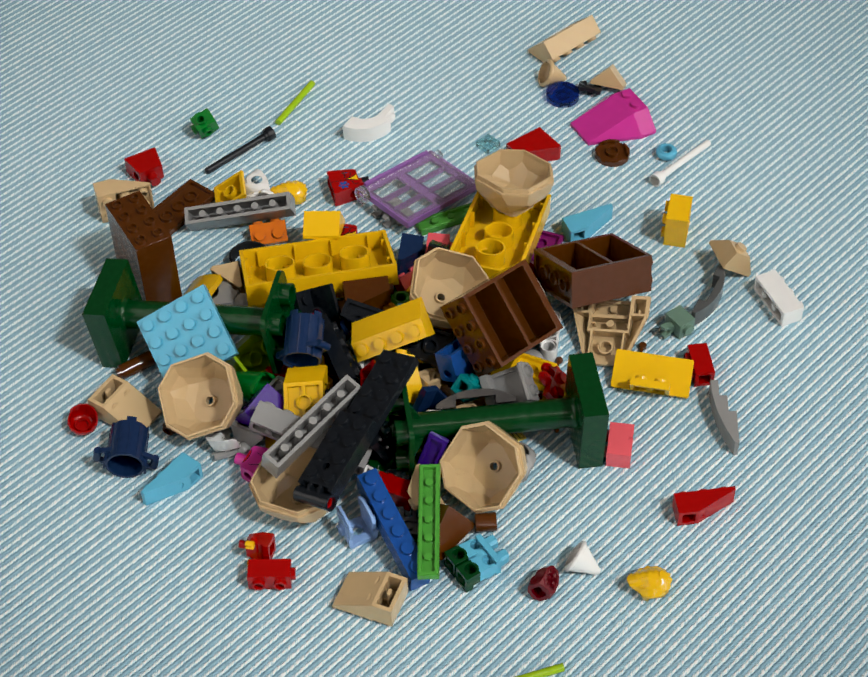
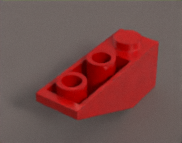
M735 486L674 493L672 508L677 526L698 524L734 502Z

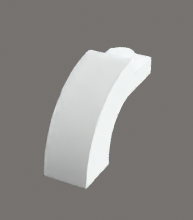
M388 104L378 115L368 119L352 116L343 125L344 139L354 142H369L386 136L391 132V123L395 120L394 106Z

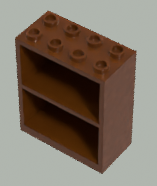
M140 190L105 204L116 259H128L142 300L172 302L181 297L182 292L172 237Z
M613 233L534 249V275L540 282L543 290L571 309L651 291V284L653 282L652 255Z
M526 259L503 269L440 307L478 377L502 368L563 328Z

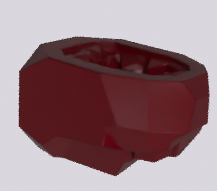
M550 565L544 566L536 572L528 585V593L533 599L543 601L552 597L559 585L558 570Z

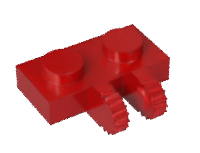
M543 363L541 365L542 371L538 374L540 382L545 386L543 396L546 399L563 398L566 374L558 366L553 367L550 363Z

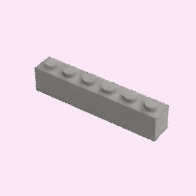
M290 192L185 207V225L191 231L296 216L295 198Z
M345 375L262 455L261 466L275 478L280 476L333 424L340 411H347L361 386L350 376Z
M260 400L251 417L248 429L277 441L301 417L294 415L290 410L277 408L271 402ZM330 428L309 447L318 449ZM372 447L368 448L354 474L359 475L364 472L373 450Z

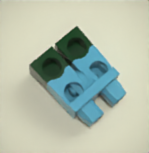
M479 534L475 536V539H470L445 551L444 565L453 577H456L457 582L467 593L473 589L475 584L501 573V566L509 561V554L505 549L497 552L493 550L498 547L497 539L493 534L485 538Z

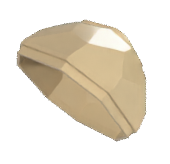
M500 149L476 161V165H474L476 190L491 207L511 217L518 216L531 209L549 194L554 184L551 163L526 150Z
M436 247L415 259L409 300L422 297L432 326L452 329L440 307L488 279V276L474 256Z
M209 352L171 364L158 387L166 427L187 440H193L229 428L240 413L243 405V392L235 369L232 365ZM213 398V402L209 404V400Z
M490 421L461 426L440 459L444 488L475 513L504 509L527 472L524 446ZM494 463L497 464L496 470L493 468Z
M308 447L277 478L262 467L260 462L248 485L262 512L285 521L300 524L316 522L329 512L293 499L294 489L300 485L298 480L316 452V448Z

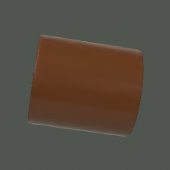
M496 512L474 514L476 532L497 531Z

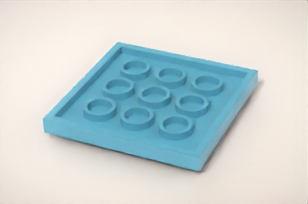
M204 284L137 321L139 329L163 378L171 364L207 352L223 361H227L239 354Z

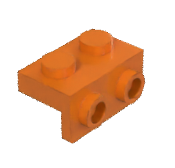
M277 218L267 223L257 221L249 225L251 241L260 242L265 246L288 243L285 220Z

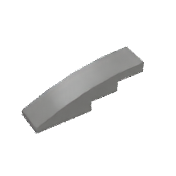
M710 380L708 394L716 426L732 454L737 455L740 443L737 411H729L728 396L719 395L718 380Z

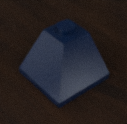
M402 233L397 260L398 275L402 272L405 274L410 272L408 268L414 265L415 259L425 254L427 244H423L424 236Z

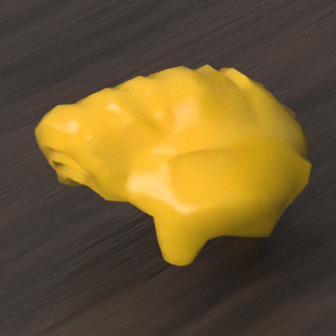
M296 180L287 181L270 188V191L274 194L290 192L295 198V205L306 201L308 189L303 182Z
M658 566L639 568L635 573H630L627 576L628 585L637 591L645 601L664 597L668 594L673 580L669 572Z

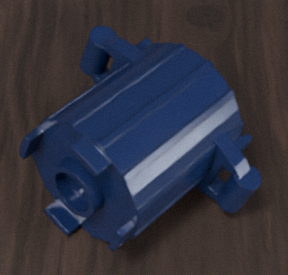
M298 309L291 310L290 315L286 319L284 349L276 353V359L283 361V365L293 368V366L306 367L321 364L322 353L329 351L331 348L329 343L323 341L325 320L322 318V313L316 310L314 314L298 313Z
M127 416V420L113 422L110 428L108 446L102 448L95 447L93 451V461L103 463L104 469L106 467L110 473L122 478H133L141 475L142 472L146 474V469H157L159 456L147 453L149 427L138 422L137 417Z

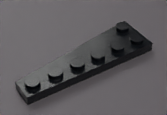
M347 298L340 317L353 323L385 310ZM433 327L434 335L398 348L407 350L408 354L414 355L417 359L439 370L435 353L454 341L456 336L453 333Z

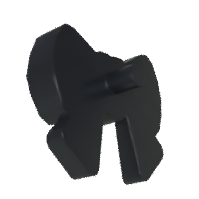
M580 81L578 90L587 91V95H590V93L600 95L602 87L599 85H587V81Z

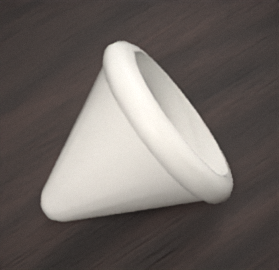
M581 541L577 544L564 565L566 572L572 571L598 575L601 572L586 541Z

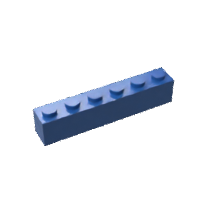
M374 468L357 475L356 487L361 497L366 499L371 511L375 515L376 526L402 576L408 578L409 590L412 591L429 584L430 579L418 580L417 578L418 547L377 469Z

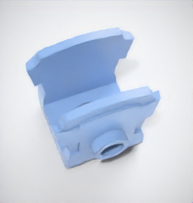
M358 496L361 516L348 520L340 505L336 506L339 518L337 529L340 536L345 537L350 548L370 542L378 536L376 517L366 499ZM361 528L363 532L359 535H354L353 529Z

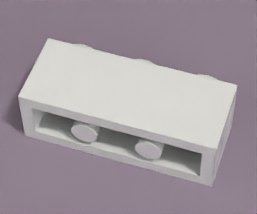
M776 270L755 277V292L781 327L802 320L803 303L797 299L793 290L788 287L784 278Z

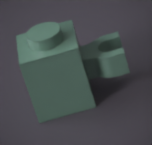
M679 305L665 313V322L660 325L663 331L659 332V335L663 339H666L671 334L678 339L688 336L694 331L695 318Z

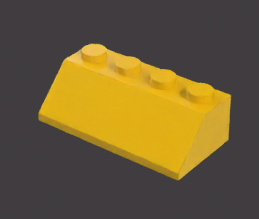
M422 297L353 322L351 345L357 361L361 362L380 355L383 349L391 351L434 335L435 332Z

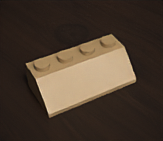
M590 15L527 50L542 62L551 59L555 63L561 59L559 56L563 55L565 57L573 52V48L577 50L583 47L585 41L589 43L595 40V35L601 33L593 15Z

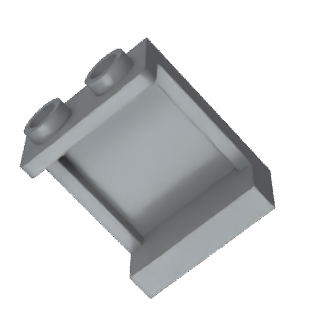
M520 361L514 367L493 375L479 377L482 388L510 393L516 396L517 401L515 402L539 400V390L533 380V369L528 362ZM493 396L484 397L486 405H495Z

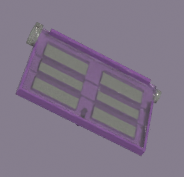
M425 150L364 182V185L357 187L354 193L359 203L365 204L370 201L403 226L410 228L477 190L475 180L443 159V154L440 150L434 152Z

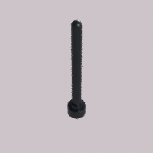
M270 126L264 128L260 136L206 167L205 173L210 174L263 141L275 139V131Z

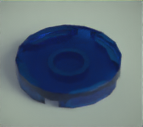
M560 81L549 85L546 90L547 101L555 107H571L578 102L580 91L574 84Z

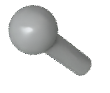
M241 442L239 443V445L241 444L240 448L227 452L213 453L214 460L218 461L234 457L238 452L247 455L251 447L247 443Z

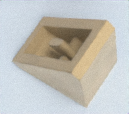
M614 64L594 76L590 81V84L623 90L627 84Z
M238 261L210 268L212 274H221L223 281H228L233 289L239 290L240 293H245L242 270Z

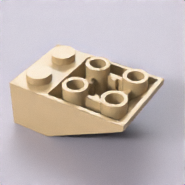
M108 179L93 183L97 206L103 223L109 222L105 204L139 190L151 208H155L150 182Z
M114 374L88 399V404L95 408L98 419L110 425L113 422L127 420V416L137 417L138 422L149 427L162 413L160 408L133 385Z
M349 572L332 607L392 627L408 594V578L391 572Z

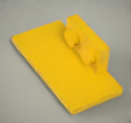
M617 349L611 387L688 399L694 360Z

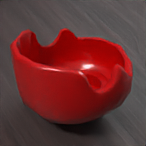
M81 403L72 407L67 419L70 431L78 436L89 435L95 431L98 424V414L95 408L89 404Z

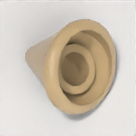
M551 59L545 60L539 69L538 83L541 87L563 82L567 79L566 75Z

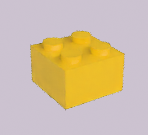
M671 194L670 201L666 200L665 211L667 213H663L662 224H665V226H662L661 237H664L663 245L685 248L690 224L692 196Z

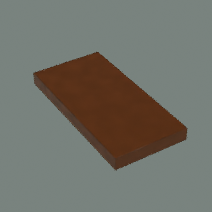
M190 179L153 208V210L170 235H172L185 225V207L210 204L215 200V195L210 189Z

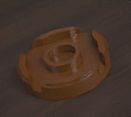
M616 139L604 140L595 148V158L597 161L608 167L622 166L628 161L630 156V149L627 144H622Z

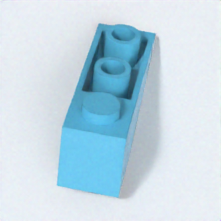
M612 203L563 217L561 231L567 241L586 239L595 234L612 219Z
M182 452L164 470L160 471L156 478L144 486L141 491L143 504L147 506L190 489L203 477L201 463Z

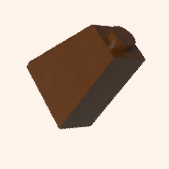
M388 276L342 281L345 302L349 298L376 308H381L391 303V294H394L393 283H389Z
M440 504V560L444 559L445 551L455 547L475 526V523L449 505Z

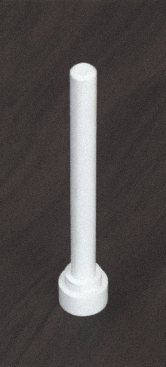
M705 140L665 170L656 171L649 177L651 184L655 187L662 185L668 175L708 148L711 142Z

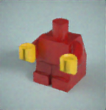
M266 532L249 534L247 540L239 541V548L246 549V556L251 559H272L276 551L275 534Z

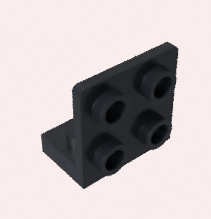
M332 283L296 292L294 309H298L302 313H309L312 308L319 307L332 322L342 321Z

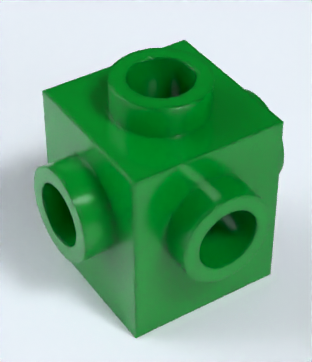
M208 108L190 118L193 124L190 126L195 135L199 134L202 139L212 135L214 131L219 129L216 120Z

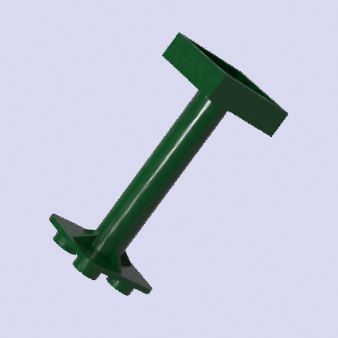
M106 258L82 313L103 367L117 368L118 365L126 362L140 331L137 321L171 303L142 300L128 259ZM283 270L276 272L264 307L215 304L229 334L262 336L273 374H280L283 361L276 359L275 356L278 351L284 349L286 319L290 315V311L294 310L296 300L295 285L287 283Z
M593 352L570 354L568 356L564 398L417 412L409 404L407 386H405L391 410V414H399L389 415L391 439H395L397 446L394 447L396 471L407 470L409 480H411L415 469V455L421 444L426 442L431 431L449 440H453L461 426L485 421L494 423L508 434L569 428L578 469L600 467L603 465L609 412Z

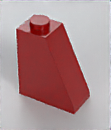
M540 127L506 144V149L526 150L547 162L559 160L561 157V145Z

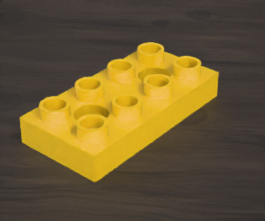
M477 191L450 250L474 256L488 278L524 259L529 264L550 213L551 194H548L526 212L511 217L491 207Z
M385 230L343 235L339 239H315L239 250L248 306H265L278 270L285 272L287 283H293L296 292L332 283L336 298H344L342 281L388 276L389 283H393V285L399 284L397 263Z

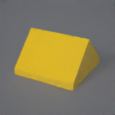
M242 170L214 187L215 203L246 198L244 172Z
M304 211L303 239H339L345 224V218L341 211Z

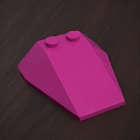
M630 88L604 97L570 123V126L588 146L597 145L608 139L619 141L642 139L656 133L648 107Z

